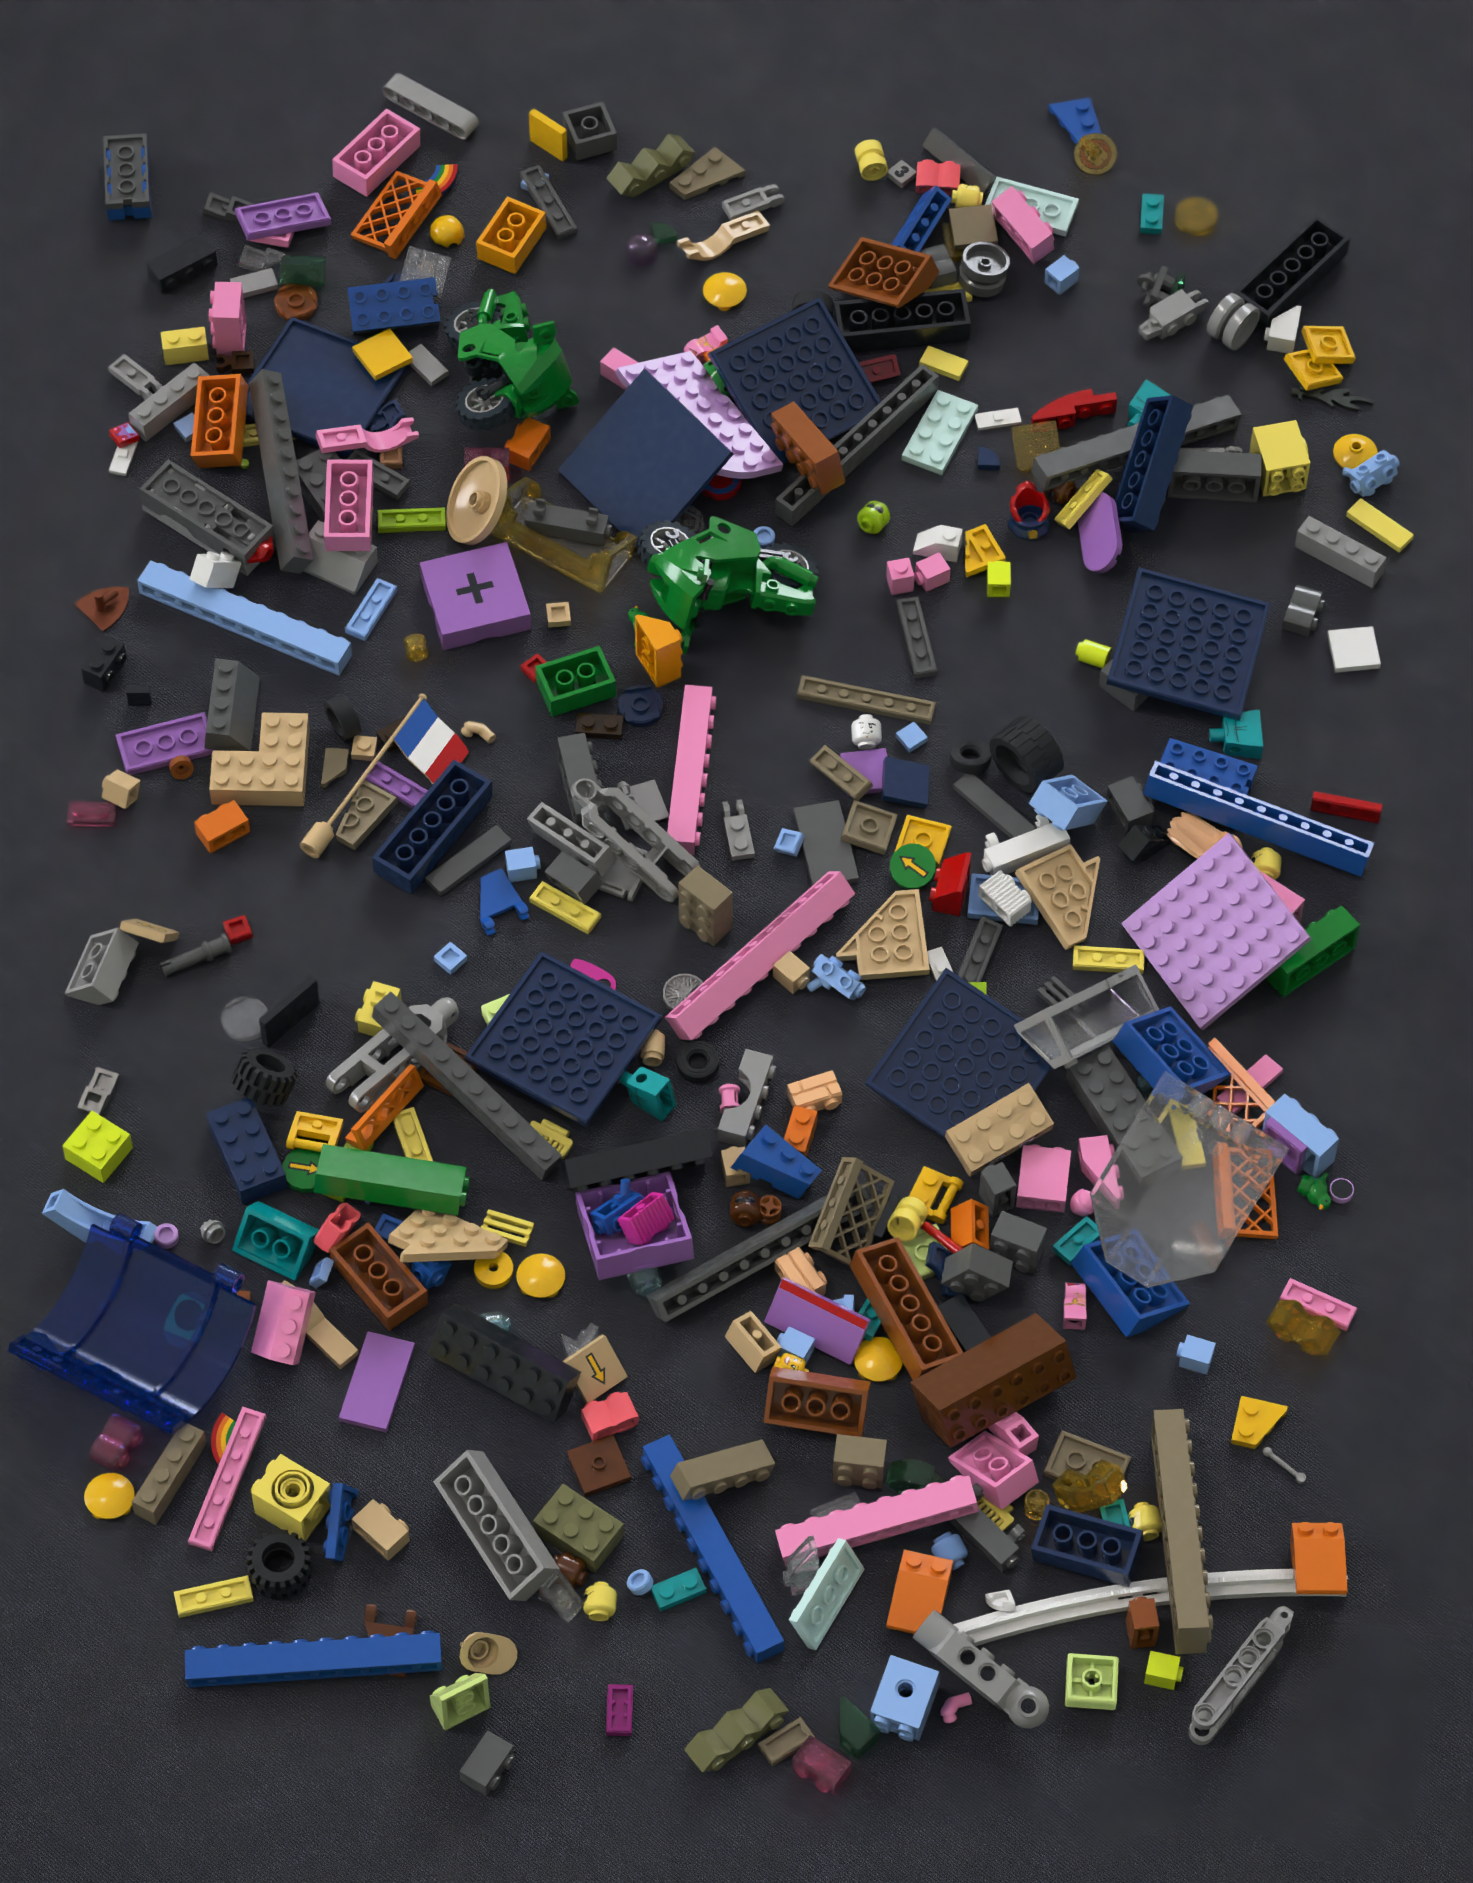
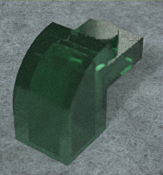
M901 1459L891 1463L885 1484L901 1494L909 1489L919 1490L925 1488L930 1483H944L947 1480L934 1472L935 1467L926 1462L915 1459Z

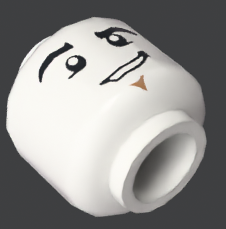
M869 714L860 715L859 719L853 721L851 732L854 745H857L858 749L861 750L875 749L876 745L882 740L880 721L874 719Z

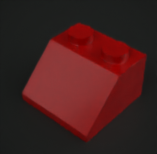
M966 852L944 859L942 867L936 869L934 881L937 882L936 888L932 887L929 901L933 902L932 911L960 916L970 879L972 853Z

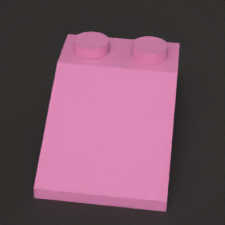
M986 1430L948 1457L951 1464L964 1477H970L972 1486L977 1483L983 1489V1497L1001 1510L1039 1483L1033 1460Z

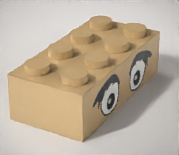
M1028 1083L947 1130L945 1138L969 1177H972L987 1166L996 1163L1023 1147V1145L1052 1130L1054 1122Z

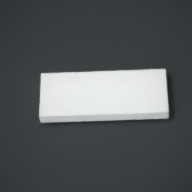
M1018 408L974 414L978 431L1020 425L1022 422Z
M139 441L123 448L117 446L109 473L127 476Z
M942 947L927 951L929 967L936 981L945 968L953 972Z

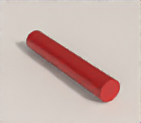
M925 1222L922 1225V1230L953 1254L963 1249L929 1222Z

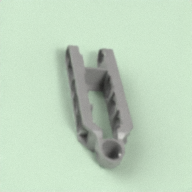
M585 778L576 781L571 787V796L582 807L583 827L593 836L610 846L613 854L660 898L670 903L673 902L679 895V891L655 863L663 856L681 874L686 876L697 865L700 866L699 862L619 788L601 789L594 781ZM600 805H607L652 846V849L645 857L633 848L634 845L631 842L628 843L616 832L617 829L615 827L611 828L598 816L597 809Z
M446 997L441 998L432 1006L423 1004L409 1007L427 1026H430L429 1028L444 1043L447 1042V1028L457 1020L459 1014L457 1003L453 999ZM384 1029L328 1075L325 1082L328 1090L334 1094H339L367 1075L369 1078L351 1093L348 1100L349 1105L360 1113L370 1109L409 1064L414 1065L416 1069L421 1066L415 1058L412 1059L413 1056L404 1048L384 1065L379 1063L382 1058L388 1057L390 1052L399 1045L393 1037L389 1041L391 1035Z
M1281 1606L1274 1610L1269 1618L1266 1617L1260 1621L1195 1705L1192 1712V1722L1189 1726V1737L1195 1744L1206 1745L1213 1740L1276 1658L1282 1648L1283 1638L1290 1630L1294 1611L1288 1607ZM1194 1729H1208L1209 1733L1204 1737L1198 1736Z

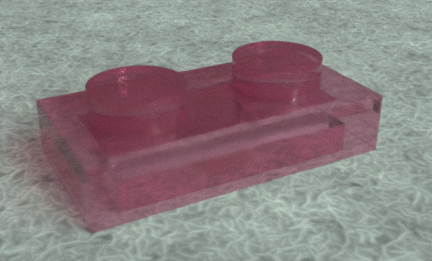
M69 801L67 824L68 826L114 827L116 804L112 802Z

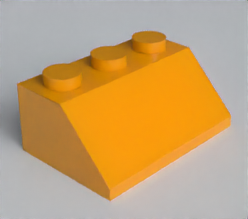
M636 615V656L656 688L681 678V668L683 667L681 655L683 654L681 642L683 639L679 630L674 629L670 622Z

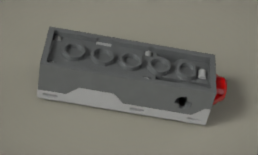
M169 459L140 488L144 511L207 551L217 554L227 552L234 555L233 559L241 562L239 571L246 576L260 562H267L272 557L273 548L276 546L272 524Z

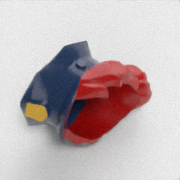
M1027 480L1016 487V494L1010 499L1011 514L1008 526L1017 537L1034 541L1048 533L1052 519L1048 515L1050 507L1044 493L1037 491L1035 484Z

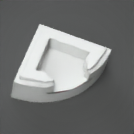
M1009 1589L985 1594L986 1603L991 1608L1005 1612L1016 1611L1015 1602Z

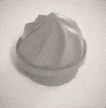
M209 1219L200 1228L203 1240L212 1244L219 1243L226 1233L223 1224L218 1220L213 1221Z

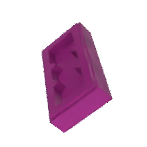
M608 1684L606 1736H632L633 1685Z

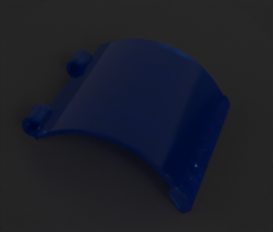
M118 1213L113 1218L109 1231L95 1224L90 1226L80 1261L61 1297L36 1328L27 1335H21L9 1344L8 1352L38 1366L41 1370H46L58 1376L59 1379L67 1381L83 1391L99 1397L103 1401L119 1407L122 1411L139 1417L144 1422L155 1425L164 1432L174 1434L202 1411L223 1384L246 1340L257 1304L236 1294L244 1283L245 1275L223 1263L218 1265L214 1273H211L140 1238L142 1224Z

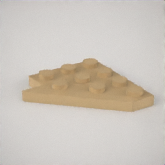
M1071 844L1017 869L1015 875L1065 950L1083 942L1087 937L1100 863L1099 856L1083 863Z
M919 889L895 891L836 953V958L840 961L856 960L858 974L862 977L860 980L929 975L930 968Z
M416 1209L389 1234L388 1243L404 1249L400 1255V1262L496 1259L507 1248L508 1239L501 1237L497 1233L480 1228L474 1223L464 1221L455 1215Z

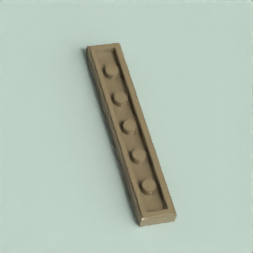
M804 675L801 677L797 692V698L927 725H931L936 708V702Z

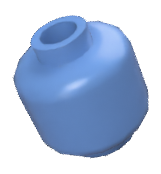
M949 1531L933 1540L934 1545L931 1547L933 1556L953 1560L952 1571L965 1564L963 1559L967 1557L968 1550L958 1534H951Z

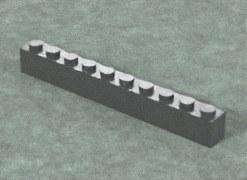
M920 365L834 445L839 452L844 478L936 394L939 386V375L925 365ZM800 476L776 498L775 515L793 527L828 493L822 495L817 489L811 487L806 476Z
M261 369L249 383L279 566L280 571L301 574L313 561L282 375L278 372Z
M1229 395L1215 397L1210 401L1197 403L1193 406L1192 417L1187 425L1185 439L1181 446L1238 427L1241 412ZM1139 422L1133 426L1120 428L1106 435L1102 434L1087 441H1080L1066 448L1061 447L1056 451L1040 454L1034 458L1031 472L1043 491L1058 487L1065 482H1074L1089 477L1096 469L1104 472L1126 465Z
M389 992L374 1006L372 1018L538 1178L543 1180L559 1165L562 1155L397 996Z
M861 1189L863 1200L870 1199L866 1189ZM855 1192L849 1198L850 1207L858 1204ZM827 1195L646 1295L655 1316L667 1322L773 1263L779 1257L787 1255L797 1247L810 1242ZM872 1203L865 1205L866 1210L873 1207ZM860 1208L852 1212L853 1217L861 1213ZM847 1215L842 1216L840 1225L848 1221Z

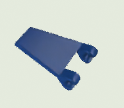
M502 868L481 877L480 922L487 936L496 933L494 929L495 923L491 918L505 911L515 908L521 921L529 918L527 905L521 900Z

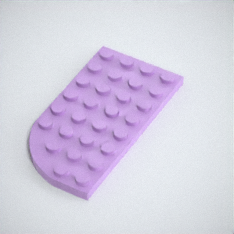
M691 351L617 368L615 375L626 389L644 368L647 369L734 453L716 475L749 479L782 470L783 463L744 418L730 398L721 394L704 366Z

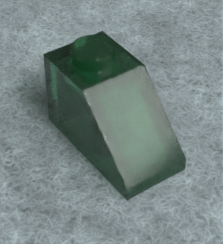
M843 1696L840 1698V1747L847 1755L850 1756L852 1754L858 1760L879 1740L880 1729Z

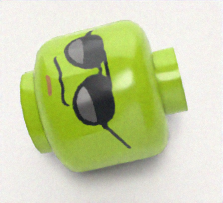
M878 501L868 502L857 515V522L861 529L870 534L879 533L890 520L887 506Z

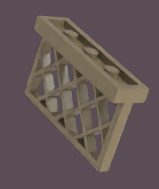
M842 1157L808 1247L822 1251L850 1266L852 1260L848 1250L854 1247L858 1250L871 1245L873 1233L895 1181L864 1165L863 1161L858 1158ZM860 1170L865 1173L867 1182L859 1185L857 1179ZM882 1181L885 1183L883 1191L877 1195L874 1183ZM868 1186L872 1198L864 1201L861 1189ZM855 1192L858 1204L850 1207L849 1198ZM873 1202L875 1212L869 1217L865 1205ZM860 1208L863 1220L855 1223L852 1212ZM847 1215L850 1226L842 1230L840 1222L842 1216ZM865 1225L867 1231L865 1238L860 1239L857 1228ZM851 1231L854 1243L847 1246L843 1234ZM838 1237L841 1249L833 1251L830 1249L834 1238Z

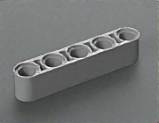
M396 73L382 88L383 94L390 101L459 139L465 140L479 125L478 118L470 111L402 74Z

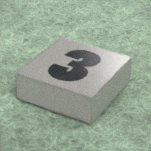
M901 160L888 170L886 176L903 188L916 178L917 171Z

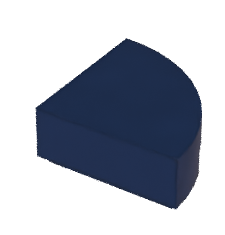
M978 447V469L1000 470L998 456L988 448Z

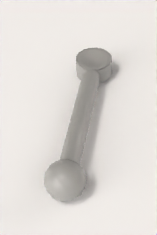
M1270 1447L1263 1449V1455L1271 1457L1295 1476L1297 1483L1302 1484L1305 1482L1306 1475L1304 1473L1296 1472L1272 1453Z

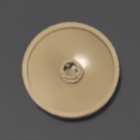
M488 456L477 457L471 460L456 478L449 495L446 510L448 531L455 541L465 545H475L484 540L497 524L507 495L506 472L498 460Z

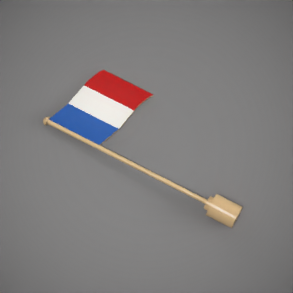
M421 693L418 695V701L327 823L316 822L301 841L300 848L307 855L319 858L334 837L331 824L393 741L405 757L432 784L435 783L453 760L460 763L464 761L469 754L467 747L460 737L438 718L426 702L427 696Z

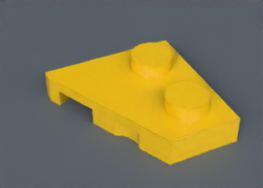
M986 524L965 532L966 578L987 570L988 562L1006 561L1004 553Z

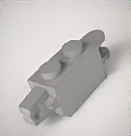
M1181 289L1150 307L1149 319L1139 326L1138 332L1145 340L1159 336L1162 340L1167 336H1172L1182 327L1191 325L1196 320L1197 314L1205 310L1210 302L1205 298L1195 303L1201 297L1199 290L1186 294Z

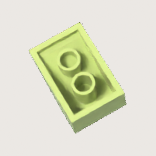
M474 1673L470 1676L464 1675L458 1678L454 1684L448 1687L442 1686L430 1695L431 1707L444 1730L490 1708L488 1678L485 1674Z

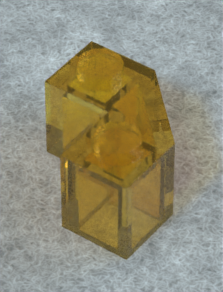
M1294 1299L1279 1300L1266 1321V1324L1279 1339L1287 1343L1290 1339L1303 1346L1301 1350L1310 1355H1327L1341 1333L1331 1318L1327 1316H1310L1304 1310L1303 1305Z
M1101 1459L1086 1475L1066 1469L1052 1484V1487L1061 1507L1082 1513L1113 1504L1128 1488V1485L1119 1465Z

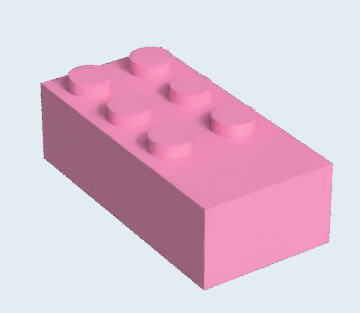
M385 109L332 159L333 177L367 197L420 147V128L392 111Z
M327 460L324 522L326 551H371L374 484L372 460Z

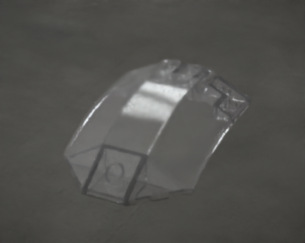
M1165 1071L1090 1193L1105 1262L1147 1288L1214 1273L1290 1148Z

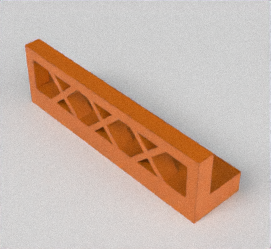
M409 1064L351 1128L350 1133L345 1137L348 1144L366 1151L422 1089L424 1084L414 1065Z

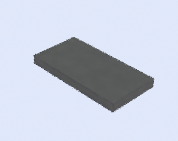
M839 800L794 808L798 832L803 833L805 836L802 848L812 886L829 871L841 872L849 884L859 882L851 845L840 840L845 827V821Z

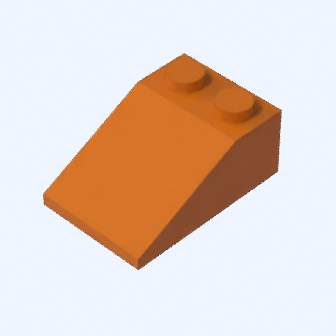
M1292 1523L1290 1551L1296 1594H1347L1345 1539L1342 1523Z
M904 1550L886 1628L915 1634L933 1610L942 1615L951 1580L953 1560Z

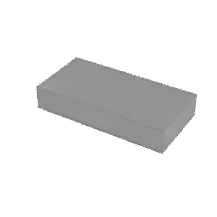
M272 268L230 279V282H242L244 298L278 289Z
M422 344L409 351L413 357V362L409 365L431 387L449 376V371Z

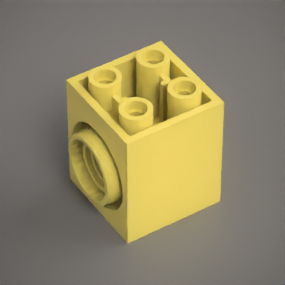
M1297 421L1253 427L1249 453L1261 454L1260 489L1262 495L1276 496L1281 493L1299 492L1306 489L1310 460L1307 444L1301 436Z
M280 1454L276 1460H272L268 1464L265 1475L261 1480L257 1479L251 1488L255 1514L280 1529L288 1530L290 1535L292 1532L296 1533L298 1539L302 1538L306 1542L331 1508L329 1503L330 1483Z

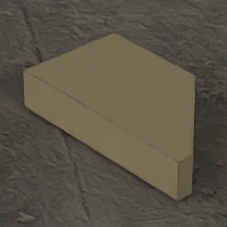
M325 749L321 788H326L334 779L340 778L347 773L349 749Z

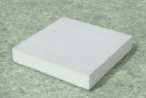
M1373 626L1328 631L1327 636L1335 673L1380 668L1381 662Z

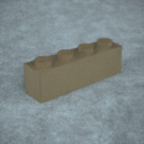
M182 1421L132 1500L135 1515L155 1525L158 1523L207 1445L204 1431Z
M763 1439L678 1462L670 1477L683 1501L692 1498L697 1500L706 1494L713 1492L718 1494L727 1488L734 1486L739 1488L755 1480L758 1482L764 1481L770 1476L776 1463Z

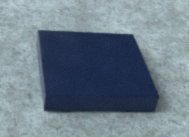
M885 757L883 760L881 800L926 809L928 805L930 765Z

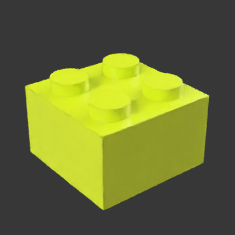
M94 1111L88 1114L62 1145L67 1161L102 1183L108 1179L133 1149L129 1133Z

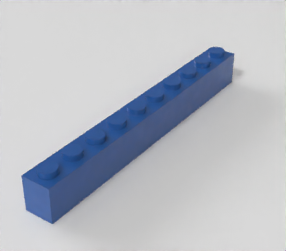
M1158 761L1154 762L1143 795L1360 877H1362L1374 845L1371 841Z
M670 1434L643 1446L642 1464L646 1471L650 1470L654 1476L652 1481L657 1491L661 1490L665 1496L663 1501L667 1510L674 1512L676 1526L680 1532H685L687 1546L692 1553L696 1552L699 1558L697 1560L699 1568L703 1574L707 1572L710 1578L709 1585L714 1594H719L722 1600L720 1604L726 1615L730 1614L733 1619L732 1627L736 1635H741L745 1643H743L747 1655L749 1657L753 1656L756 1663H759L784 1651V1639L705 1497L703 1496L697 1500L692 1498L683 1501L670 1475L676 1464L684 1461Z
M423 1631L417 1635L401 1632L395 1634V1636L387 1637L382 1634H373L369 1638L347 1636L342 1640L326 1637L312 1642H308L305 1639L294 1640L293 1643L271 1641L267 1645L244 1643L238 1647L222 1644L218 1645L217 1648L208 1649L204 1646H195L191 1650H185V1680L188 1688L443 1671L440 1633H435L434 1631Z

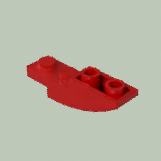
M1091 388L1058 398L1038 410L1032 416L1031 433L1046 432L1060 428L1067 429L1075 426V419L1115 413L1117 407L1116 393L1093 395Z

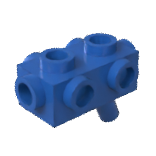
M621 1179L620 1193L614 1195L613 1198L590 1212L593 1221L592 1227L598 1235L603 1233L611 1235L622 1231L617 1219L644 1199L640 1193L630 1190V1179Z

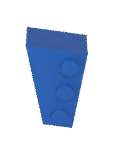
M767 1125L760 1130L730 1167L736 1171L741 1169L752 1174L751 1178L756 1180L761 1178L772 1183L771 1187L797 1199L804 1194L822 1171Z

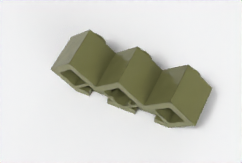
M668 133L656 150L643 147L632 164L618 161L608 175L607 180L621 195L635 197L683 170L691 162V158L696 152L681 136Z
M771 1688L758 1690L742 1708L727 1711L713 1729L698 1732L684 1750L702 1773L711 1770L718 1771L727 1761L741 1751L749 1749L759 1738L769 1731L778 1728L784 1722L783 1717L789 1710Z

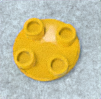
M722 272L714 274L706 280L703 286V295L710 304L718 307L719 310L728 311L731 307L738 305L744 300L747 295V287L739 276L733 273Z
M534 1254L527 1257L519 1265L516 1274L517 1283L520 1291L525 1295L536 1298H553L564 1284L565 1270L561 1262L555 1257L548 1254Z
M873 1337L871 1341L864 1340L854 1358L858 1375L862 1379L876 1382L894 1380L903 1365L891 1340L885 1337Z
M105 1473L95 1477L88 1484L84 1499L88 1510L95 1518L114 1519L131 1511L135 1492L131 1482L123 1475Z

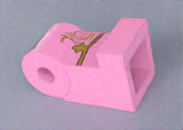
M717 325L711 328L710 333L688 342L684 347V352L691 351L702 364L706 362L704 353L727 344L728 338Z
M1065 1283L1063 1329L1085 1330L1087 1319L1085 1283Z

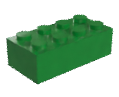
M1342 905L1335 910H1329L1318 922L1313 921L1306 927L1305 930L1312 940L1265 979L1284 998L1353 951L1356 947L1360 924Z

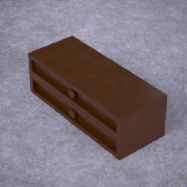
M1035 1313L911 1381V1386L921 1419L951 1448L1076 1379L1066 1340Z

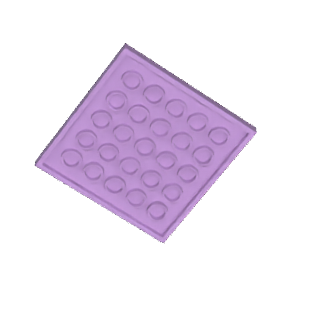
M1230 833L1226 834L1121 923L1202 1030L1312 940Z

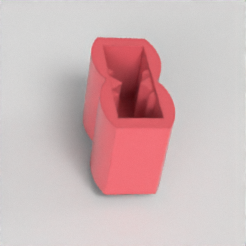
M929 159L917 162L915 192L924 194L937 185L948 196H952L953 190H957L960 183L961 165L953 161H945L939 164Z
M348 1203L340 1204L336 1211L327 1217L314 1237V1243L321 1250L329 1253L330 1248L348 1237L359 1220L361 1213Z
M614 1392L606 1400L599 1402L591 1401L581 1409V1418L592 1441L626 1431L639 1424V1416L627 1392Z

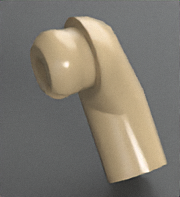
M467 721L461 729V733L464 736L471 737L473 733H476L487 743H492L496 738V734L483 723Z

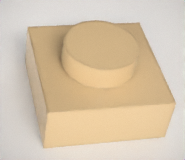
M569 602L546 604L548 628L571 626Z
M354 736L351 759L373 761L376 755L377 737Z

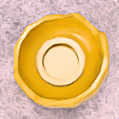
M451 215L438 217L430 226L431 239L436 244L447 248L452 243L459 245L465 237L462 224Z

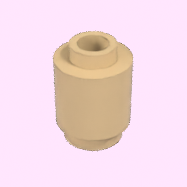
M656 1029L641 1049V1058L647 1066H659L665 1056V1035Z

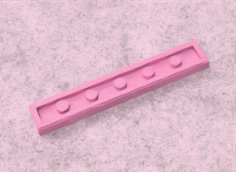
M242 1407L188 1539V1544L211 1552L213 1551L266 1420V1414Z

